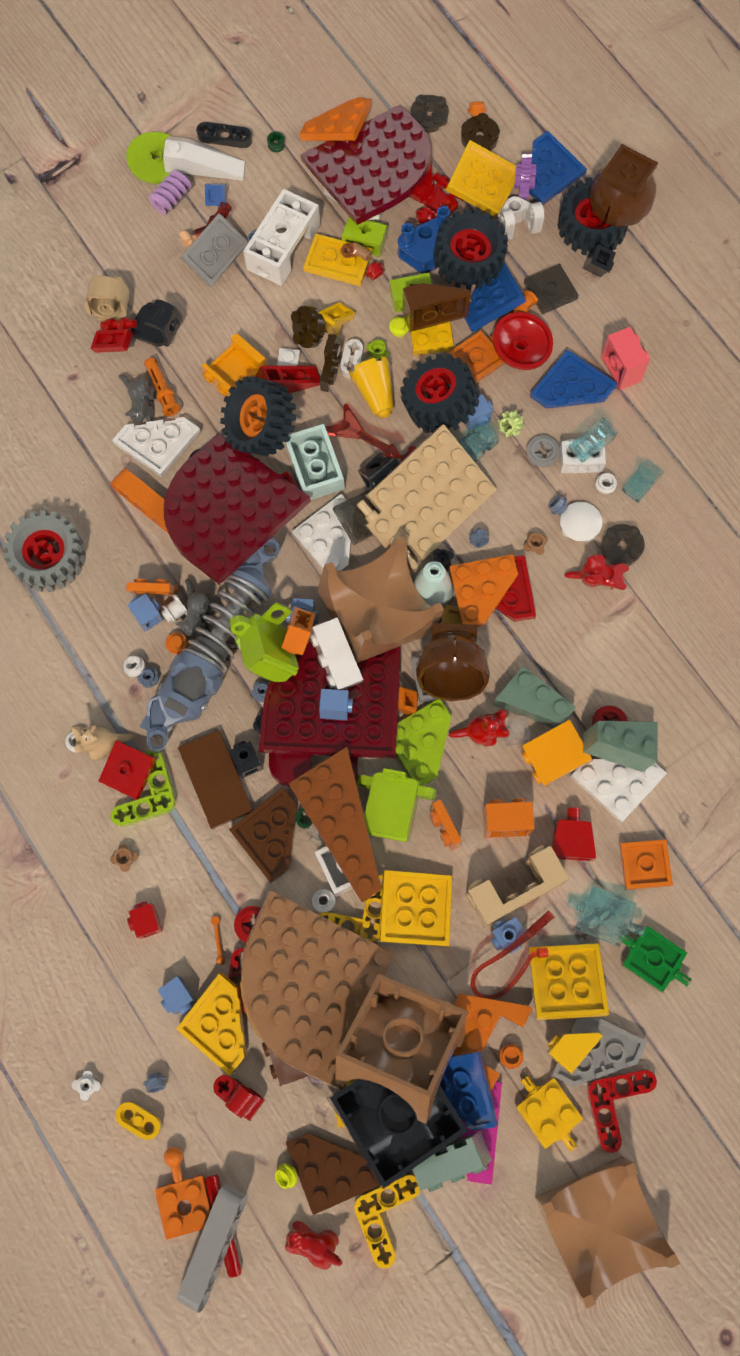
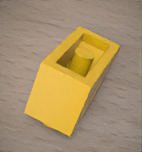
M600 1033L561 1034L559 1037L555 1035L547 1044L549 1050L546 1053L564 1070L572 1074L603 1036Z

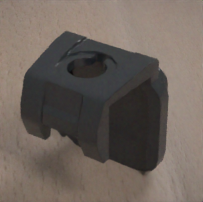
M156 299L154 303L148 302L141 307L135 318L137 327L131 328L130 331L133 333L132 336L153 346L169 347L183 318L175 306Z
M380 452L361 467L358 472L365 485L371 491L401 462L397 461L395 456L392 457V454L388 456V453Z

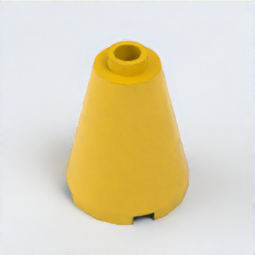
M381 357L382 361H376V358H371L355 365V371L349 370V374L374 416H379L380 419L389 417L394 410L389 361L386 357Z

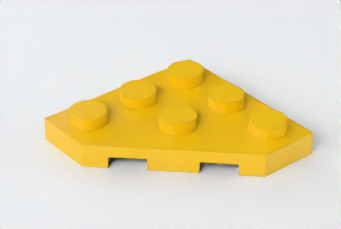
M221 972L176 1030L229 1076L233 1074L247 1054L240 988Z

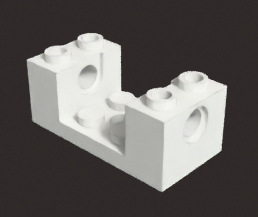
M283 189L243 251L247 270L282 286L291 272L290 255L302 236L311 240L320 226L319 205ZM282 227L287 229L284 233H278L276 231L277 229Z

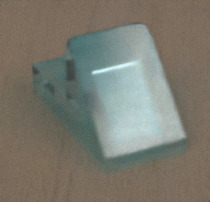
M647 459L638 466L636 473L625 484L622 491L639 503L664 474V471Z

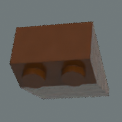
M427 283L412 284L403 288V314L409 332L468 317L470 290Z

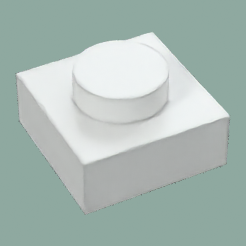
M279 349L277 366H299L300 350Z

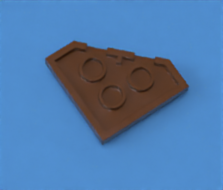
M283 787L229 829L271 884L290 869L297 804Z
M309 1132L286 1142L313 1215L377 1187L363 1156Z

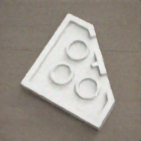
M179 417L172 421L164 422L163 420L146 422L143 425H125L112 441L117 447L162 478L201 433V430L185 417Z
M340 494L291 532L322 570L324 565L330 562L334 563L338 571H345L349 568L355 511L352 505Z
M592 759L593 762L579 767L570 777L622 823L667 773L656 763L640 772L604 759Z

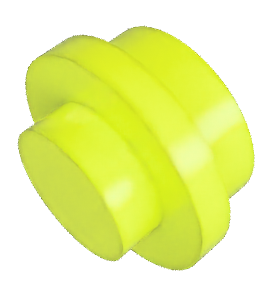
M395 317L390 321L389 330L394 336L403 337L408 333L409 329L404 317Z
M282 1163L275 1172V1180L283 1189L292 1188L298 1182L297 1172L293 1166Z

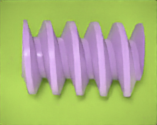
M173 170L159 184V187L155 188L154 192L149 195V201L158 212L166 215L165 209L171 211V205L176 206L177 200L182 199L181 194L186 195V188L191 189L192 185L182 173Z

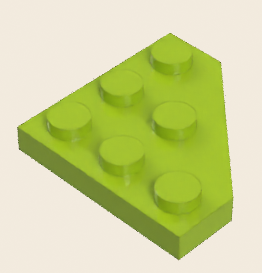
M437 699L397 723L396 755L410 778L420 781V786H425L437 779L452 717L441 699Z

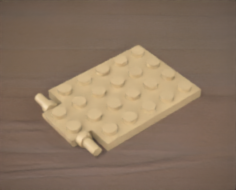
M443 424L365 495L379 513L372 510L363 499L357 503V506L363 512L368 522L365 526L386 550L393 545L397 538L404 536L408 543L407 546L420 560H424L497 489ZM406 548L407 565L411 570H414L418 564L411 557L408 548Z

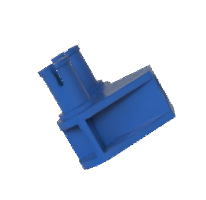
M446 206L439 207L436 218L415 228L411 223L402 225V234L398 238V257L421 274L437 269L434 265L435 259H433L435 241L440 224L444 223L445 218L450 215L449 208Z

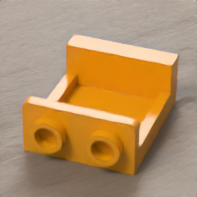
M237 333L231 337L232 345L209 366L206 363L201 365L204 379L208 383L216 385L217 390L224 397L231 395L228 390L231 386L236 387V381H243V377L255 376L261 366H267L265 357Z
M570 720L522 745L524 752L521 754L527 765L532 763L536 770L532 772L538 784L543 783L545 787L584 764L586 766L593 762L589 754L583 753V742Z

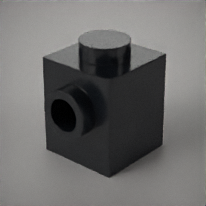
M597 244L590 250L583 269L602 277L611 271L616 252Z
M241 741L230 750L242 779L263 770L251 741L247 743L246 741Z

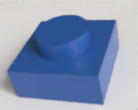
M206 183L205 205L226 206V184Z

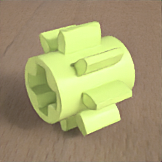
M517 410L502 413L503 418L498 420V423H500L499 431L505 433L506 437L512 434L514 436L519 435V429L525 427L523 416L517 414Z

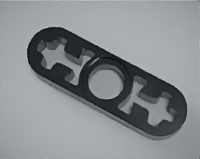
M201 122L196 127L197 137L202 143L237 148H247L252 144L251 131L246 127L211 122ZM223 132L229 133V136L226 138H221L219 135Z

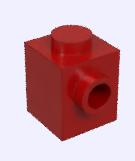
M145 901L134 905V909L129 911L130 917L127 918L130 930L135 932L136 938L144 939L163 932L155 905L148 904Z

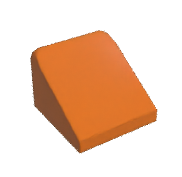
M399 687L398 709L403 714L408 715L417 712L418 691Z

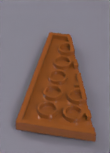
M346 747L293 780L289 785L363 903L380 892L382 887L349 750Z

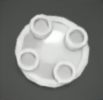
M576 502L568 505L567 510L560 517L562 534L575 541L590 542L594 540L602 528L600 512L593 505L586 502Z

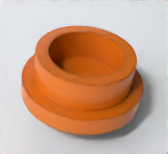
M483 101L471 102L467 109V112L471 113L473 117L487 111Z
M172 633L167 637L165 645L170 653L180 654L183 649L187 648L188 642L183 634Z
M507 1044L500 1050L499 1058L503 1066L515 1069L523 1062V1052L517 1045Z

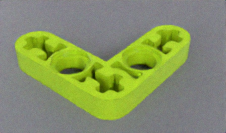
M151 750L146 752L151 756L154 755L156 758H159L156 761V766L159 770L155 771L153 767L151 771L154 772L147 779L152 795L114 807L110 816L112 822L117 826L126 827L174 810L176 799L164 757L160 752L155 753ZM160 775L164 776L165 784L161 787H155L153 784L154 778ZM166 797L168 800H171V802L168 803L167 808H165L163 805L156 806V809L158 811L154 812V806L151 803L152 800H154L155 804L163 802L162 798ZM142 803L149 805V812L146 815L138 814V806ZM130 807H132V811L136 817L133 819V816L131 814L124 817L123 822H121V820L116 819V817L119 816L120 811H122L125 814L130 813Z

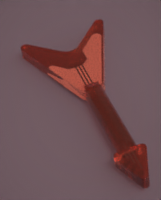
M348 404L343 406V421L340 424L325 427L327 434L330 436L362 439L383 451L385 457L401 458L394 444L388 445L364 431Z

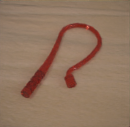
M548 910L546 914L542 915L511 945L474 970L470 986L476 996L487 999H497L504 996L523 976L534 957L547 958L549 956L547 948H539L531 953L515 978L502 991L496 994H482L475 986V980L480 971L527 942L553 920L555 916L551 911Z

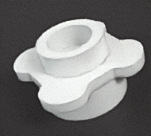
M84 1071L80 1079L72 1082V1088L78 1091L81 1100L86 1101L89 1100L91 1094L100 1090L101 1084L93 1077L91 1071Z

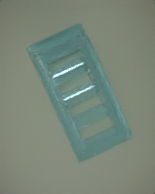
M602 418L569 445L568 448L583 463L612 442L617 435V431L605 418ZM596 434L601 441H598L593 435ZM587 439L592 443L593 447L587 443ZM580 444L587 450L586 453L579 447Z

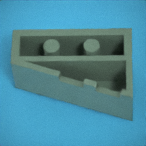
M524 666L521 667L497 696L493 704L497 708L501 707L516 715L528 717L535 722L552 728L566 722L576 708Z
M598 721L584 732L583 753L643 772L658 761V722Z
M479 1131L449 1143L412 1170L420 1191L428 1188L429 1192L443 1187V1182L450 1180L451 1183L465 1178V1174L470 1172L477 1174L488 1169L486 1165L492 1158L482 1133Z

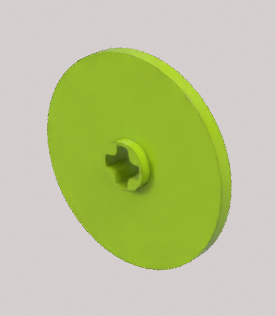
M147 132L131 141L127 148L126 160L134 176L150 184H160L166 176H169L170 172H165L163 154L165 140L170 135L162 132Z

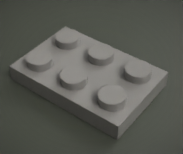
M219 213L183 253L180 259L211 287L249 242Z

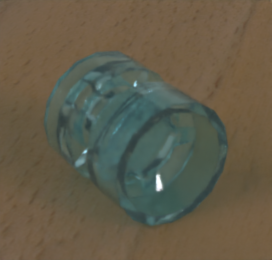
M481 422L472 430L473 434L468 433L459 440V444L474 462L483 457L486 453L485 451H490L499 443L496 433L484 422Z

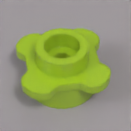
M374 340L366 346V350L370 353V359L376 358L377 361L381 357L387 358L389 356V351L386 350V343L383 340Z

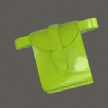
M274 603L262 616L254 614L252 617L249 616L247 618L238 615L232 617L229 621L231 632L236 634V643L241 650L243 664L246 669L272 682H285L292 675L295 676L299 669L295 654H291L281 648L286 628L281 623L292 613L290 608L280 603ZM276 610L284 612L280 617L271 616Z
M383 768V773L377 772L373 777L358 775L356 785L370 789L364 815L368 834L409 842L418 799L435 800L437 790L420 786V781L408 778L406 773L402 771Z

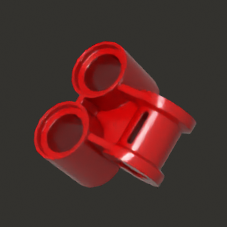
M227 1075L219 1076L214 1082V1093L226 1103L225 1106L240 1118L244 1117L251 1121L265 1101L257 1092L249 1087L247 1088L239 1080Z

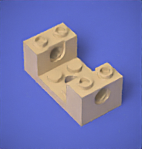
M541 845L528 854L529 860L525 863L536 882L525 887L522 890L523 894L520 896L514 893L501 901L490 880L483 882L482 879H479L469 885L466 897L483 928L561 886L570 879L551 845L547 848Z

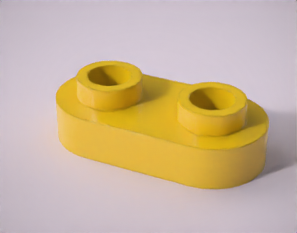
M125 1102L117 1108L115 1113L117 1123L141 1139H154L161 1132L162 1124L160 1119L134 1102ZM128 1109L133 1112V1117L131 1119H128L126 1117V1111ZM147 1122L153 1124L154 1128L152 1131L146 1129Z

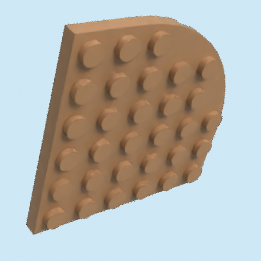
M269 891L249 934L241 960L240 987L244 1008L250 1024L269 1050L284 1063L336 1089H340L341 1085L336 1083V1054L378 973L386 975L394 953L273 891Z

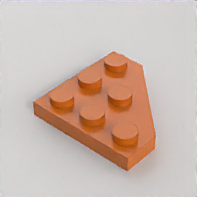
M357 97L305 122L299 133L301 141L356 140L372 107L371 98Z
M513 554L449 566L461 624L477 625V627L486 624L490 615L518 576Z

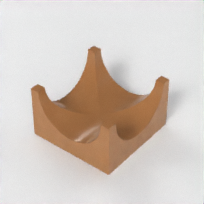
M404 536L397 538L383 555L359 568L338 571L333 562L324 565L318 592L332 619L338 618L356 663L430 635L432 633V623H438L444 612L441 603L431 606L418 593L407 565L406 548L408 543Z
M378 973L336 1054V1083L345 1087L347 1081L352 1079H364L378 1083L406 1100L414 1109L417 1120L427 1124L448 1062L455 1048H461L464 1041L469 1011Z
M623 1156L535 1197L576 1293L586 1308L596 1305L597 1298L605 1290L629 1276L652 1268H673L680 1264L647 1205L638 1182V1171L634 1162Z

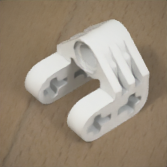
M516 196L509 198L498 214V228L503 226L505 228L504 235L508 236V240H512L515 224L525 220L530 235L540 233L544 222L542 203L532 204Z

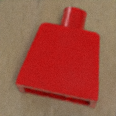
M567 808V819L556 822L551 847L558 859L590 862L596 859L592 824L589 821H580V808Z

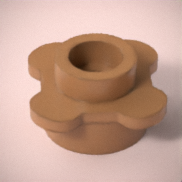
M528 533V541L524 544V550L542 555L548 538L540 533Z
M123 844L111 856L110 861L112 864H117L121 871L127 872L130 870V865L133 861H137L138 854L131 852L128 846Z

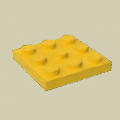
M469 140L446 191L498 219V214L505 205L515 184L516 165Z
M384 870L382 877L379 942L448 947L450 942L452 876Z
M599 943L529 947L528 954L536 1020L609 1015Z

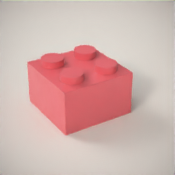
M631 327L608 335L601 355L611 377L618 383L617 388L619 391L641 382L650 360L648 352L643 350L640 345L639 336L633 332Z

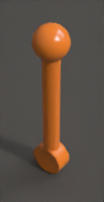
M213 916L211 923L214 925L218 954L216 962L222 965L225 963V957L222 956L218 926L220 918Z

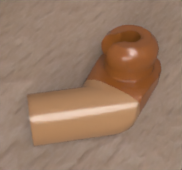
M356 242L343 245L340 250L345 258L359 256L365 261H368L372 252Z

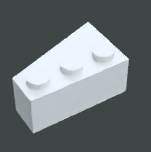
M338 618L312 627L310 640L319 654L318 659L322 668L325 667L328 674L326 678L330 688L344 690L363 681L362 675Z

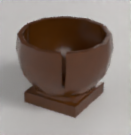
M621 144L612 159L597 171L589 192L593 213L604 222L610 206L606 224L617 227L638 224L649 214L656 197V183L653 173L657 168L658 162Z
M432 623L431 642L424 647L416 667L417 681L423 692L436 699L459 701L469 700L484 691L489 682L490 671L485 651L476 643L477 625Z

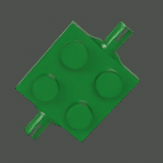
M646 926L641 935L635 940L622 932L618 941L628 946L629 951L621 966L661 993L665 991L668 984L674 979L686 987L690 984L689 982H691L692 978L680 971L681 964L688 954L686 951L649 926Z

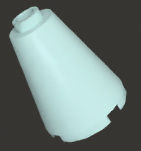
M439 562L428 563L413 579L418 593L431 606L441 603L445 607L453 597L454 589L451 577Z

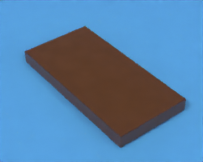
M219 730L178 747L211 829H215L253 811Z

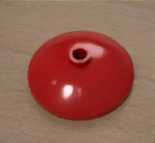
M514 312L504 316L497 323L493 332L492 341L495 352L504 363L515 369H536L549 359L553 350V336L549 327L540 318L530 313Z

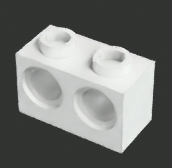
M592 438L586 441H577L575 439L562 441L559 456L560 473H602L606 464L604 440ZM572 453L576 457H570L567 454ZM588 453H594L597 456L592 457Z

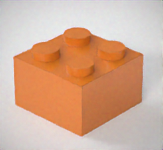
M525 798L513 799L511 803H503L502 799L490 800L489 804H485L482 811L484 838L530 836L535 830L533 802H526Z

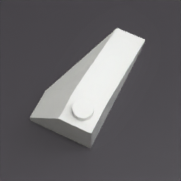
M169 136L165 140L163 154L165 172L174 170L182 174L243 181L245 161L189 138Z

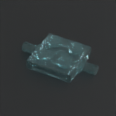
M595 886L592 887L588 898L584 902L572 897L568 901L567 907L580 911L576 930L617 947L621 946L624 937L629 931L641 937L644 935L646 927L633 923V914L637 907V903Z

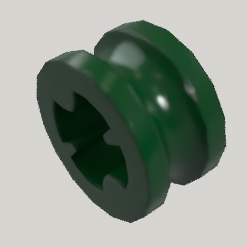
M275 131L268 135L267 143L269 150L275 153L281 152L285 147L283 134Z
M302 808L296 814V822L300 828L310 829L314 826L312 821L309 824H306V822L302 824L300 822L302 820L301 815L306 813L304 808Z

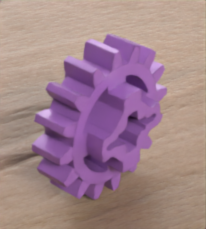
M522 153V164L516 163L514 189H520L519 197L524 200L529 198V189H535L536 164H531L532 153Z

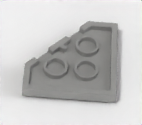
M599 1017L575 1018L569 1034L600 1033L603 1037L572 1074L568 1073L556 1062L551 1076L575 1087L584 1082L636 1065L647 1041Z

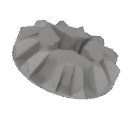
M538 436L529 442L526 456H528L530 463H534L537 467L547 468L552 464L554 465L558 460L560 447L553 438ZM541 446L542 449H544V451L547 452L545 458L542 456V454H538L540 452Z

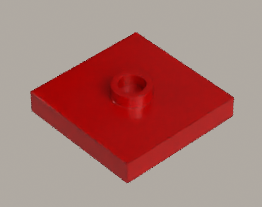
M116 740L98 782L137 800L141 796L156 758Z

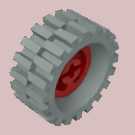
M40 510V515L38 516L33 511L29 512L30 518L28 519L24 516L19 517L18 519L21 523L19 525H16L14 522L12 523L10 528L13 532H6L4 536L8 543L3 542L2 548L6 552L3 553V557L9 569L26 587L30 589L34 587L40 592H43L44 587L48 592H52L56 585L59 589L65 588L64 582L67 580L71 584L75 580L72 575L74 573L77 575L81 573L82 570L78 565H84L85 559L82 555H86L85 548L82 545L84 543L74 526L63 515L60 518L58 513L53 511L51 515L46 510ZM48 542L57 543L59 545V552L57 553L52 544ZM33 554H35L38 560L41 563L43 562L44 565L35 564L33 562Z

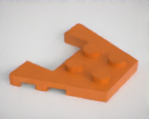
M458 994L453 1005L469 1012L464 1041L461 1048H455L453 1055L480 1051L482 1054L500 1017L524 1028L533 1008L526 1005ZM484 1065L491 1092L500 1073Z

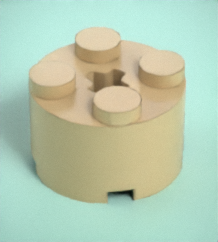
M92 276L88 285L85 302L87 313L89 315H96L99 321H106L107 319L120 320L121 317H125L129 289L124 284V280L117 276Z

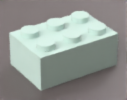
M324 424L288 435L291 438L289 442H285V447L300 490L310 496V500L345 490L344 478Z

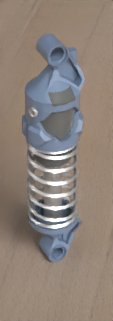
M269 539L225 580V584L235 592L232 596L227 592L217 591L218 596L228 602L226 607L216 603L210 604L214 611L221 614L218 620L208 615L203 616L207 623L214 626L211 633L200 627L195 628L196 632L201 636L197 637L196 641L188 640L190 647L183 649L180 655L175 656L169 666L170 671L167 677L159 685L158 692L149 699L147 714L140 727L147 731V746L152 752L158 753L166 748L168 727L178 723L199 720L202 713L207 710V704L211 697L216 695L223 683L222 678L227 671L224 662L234 659L230 648H239L238 645L225 643L230 635L236 640V634L232 633L230 629V619L234 616L242 615L244 610L252 617L254 615L252 612H260L262 610L261 602L268 601L267 599L271 596V591L264 575L263 565L275 561L278 556L280 545L275 539ZM271 547L274 550V554H266L264 548ZM252 599L256 601L259 608H250L247 605ZM154 736L163 738L164 743L160 747H155L151 744L150 741Z

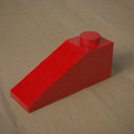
M315 365L261 366L254 376L280 383L288 389L287 393H294L320 385V377Z

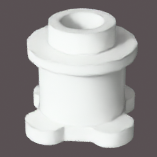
M173 595L174 600L166 606L162 605L164 610L161 613L168 623L172 620L175 624V620L184 614L187 615V609L178 597Z

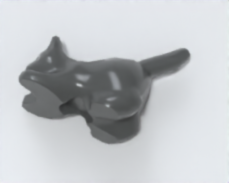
M120 374L119 378L126 386L132 402L131 409L125 415L137 422H142L144 419L147 422L154 421V412L150 401L156 399L157 391L152 384H148L143 377L129 381L126 376Z
M186 579L185 583L188 591L187 615L183 621L177 622L176 625L181 627L187 636L195 633L196 637H199L201 635L196 632L195 628L200 627L206 630L203 616H214L217 613L210 607V604L216 603V601L209 598L205 592H195L193 583L190 579Z

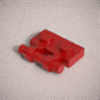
M436 172L433 176V179L437 182L434 185V191L422 204L435 211V214H437L439 207L446 206L449 208L451 216L458 209L459 203L455 200L459 197L451 193L447 195L442 191L444 188H447L450 181L447 176H442Z
M130 318L102 321L100 327L103 330L96 331L91 349L95 353L127 351L133 335L130 329L137 327V321L135 319L130 320Z

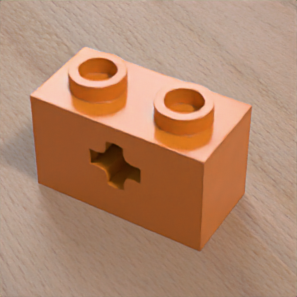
M294 606L285 631L282 649L291 654L303 655L312 631L315 613Z

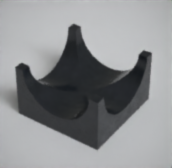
M356 1079L326 1098L358 1147L377 1186L385 1189L468 1131L440 1085L427 1124L417 1120L414 1109L401 1096L372 1081Z

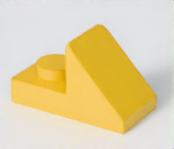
M341 302L318 312L324 319L325 331L337 335V337L342 325L353 320L356 313Z

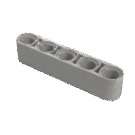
M224 1184L216 1196L177 1295L178 1302L197 1313L203 1310L209 1299L248 1199L246 1194L228 1184Z

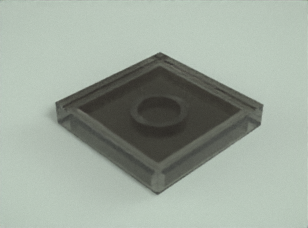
M561 264L524 279L527 290L534 293L538 298L536 305L542 315L573 302L579 297Z
M370 489L333 507L335 515L353 545L374 536L365 526L368 522L363 512L357 506V503L363 499L372 510L379 513L365 496L370 492Z

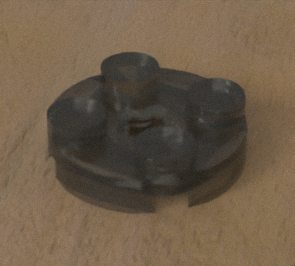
M421 94L413 102L410 114L427 133L438 131L439 127L443 124L444 126L447 124L449 108L444 97ZM426 112H433V113L431 114V116H428Z
M618 524L608 528L600 544L601 553L605 559L611 561L612 564L624 563L627 566L636 563L645 548L644 538L638 527L627 524ZM620 541L627 543L628 546H626L625 550L617 546Z

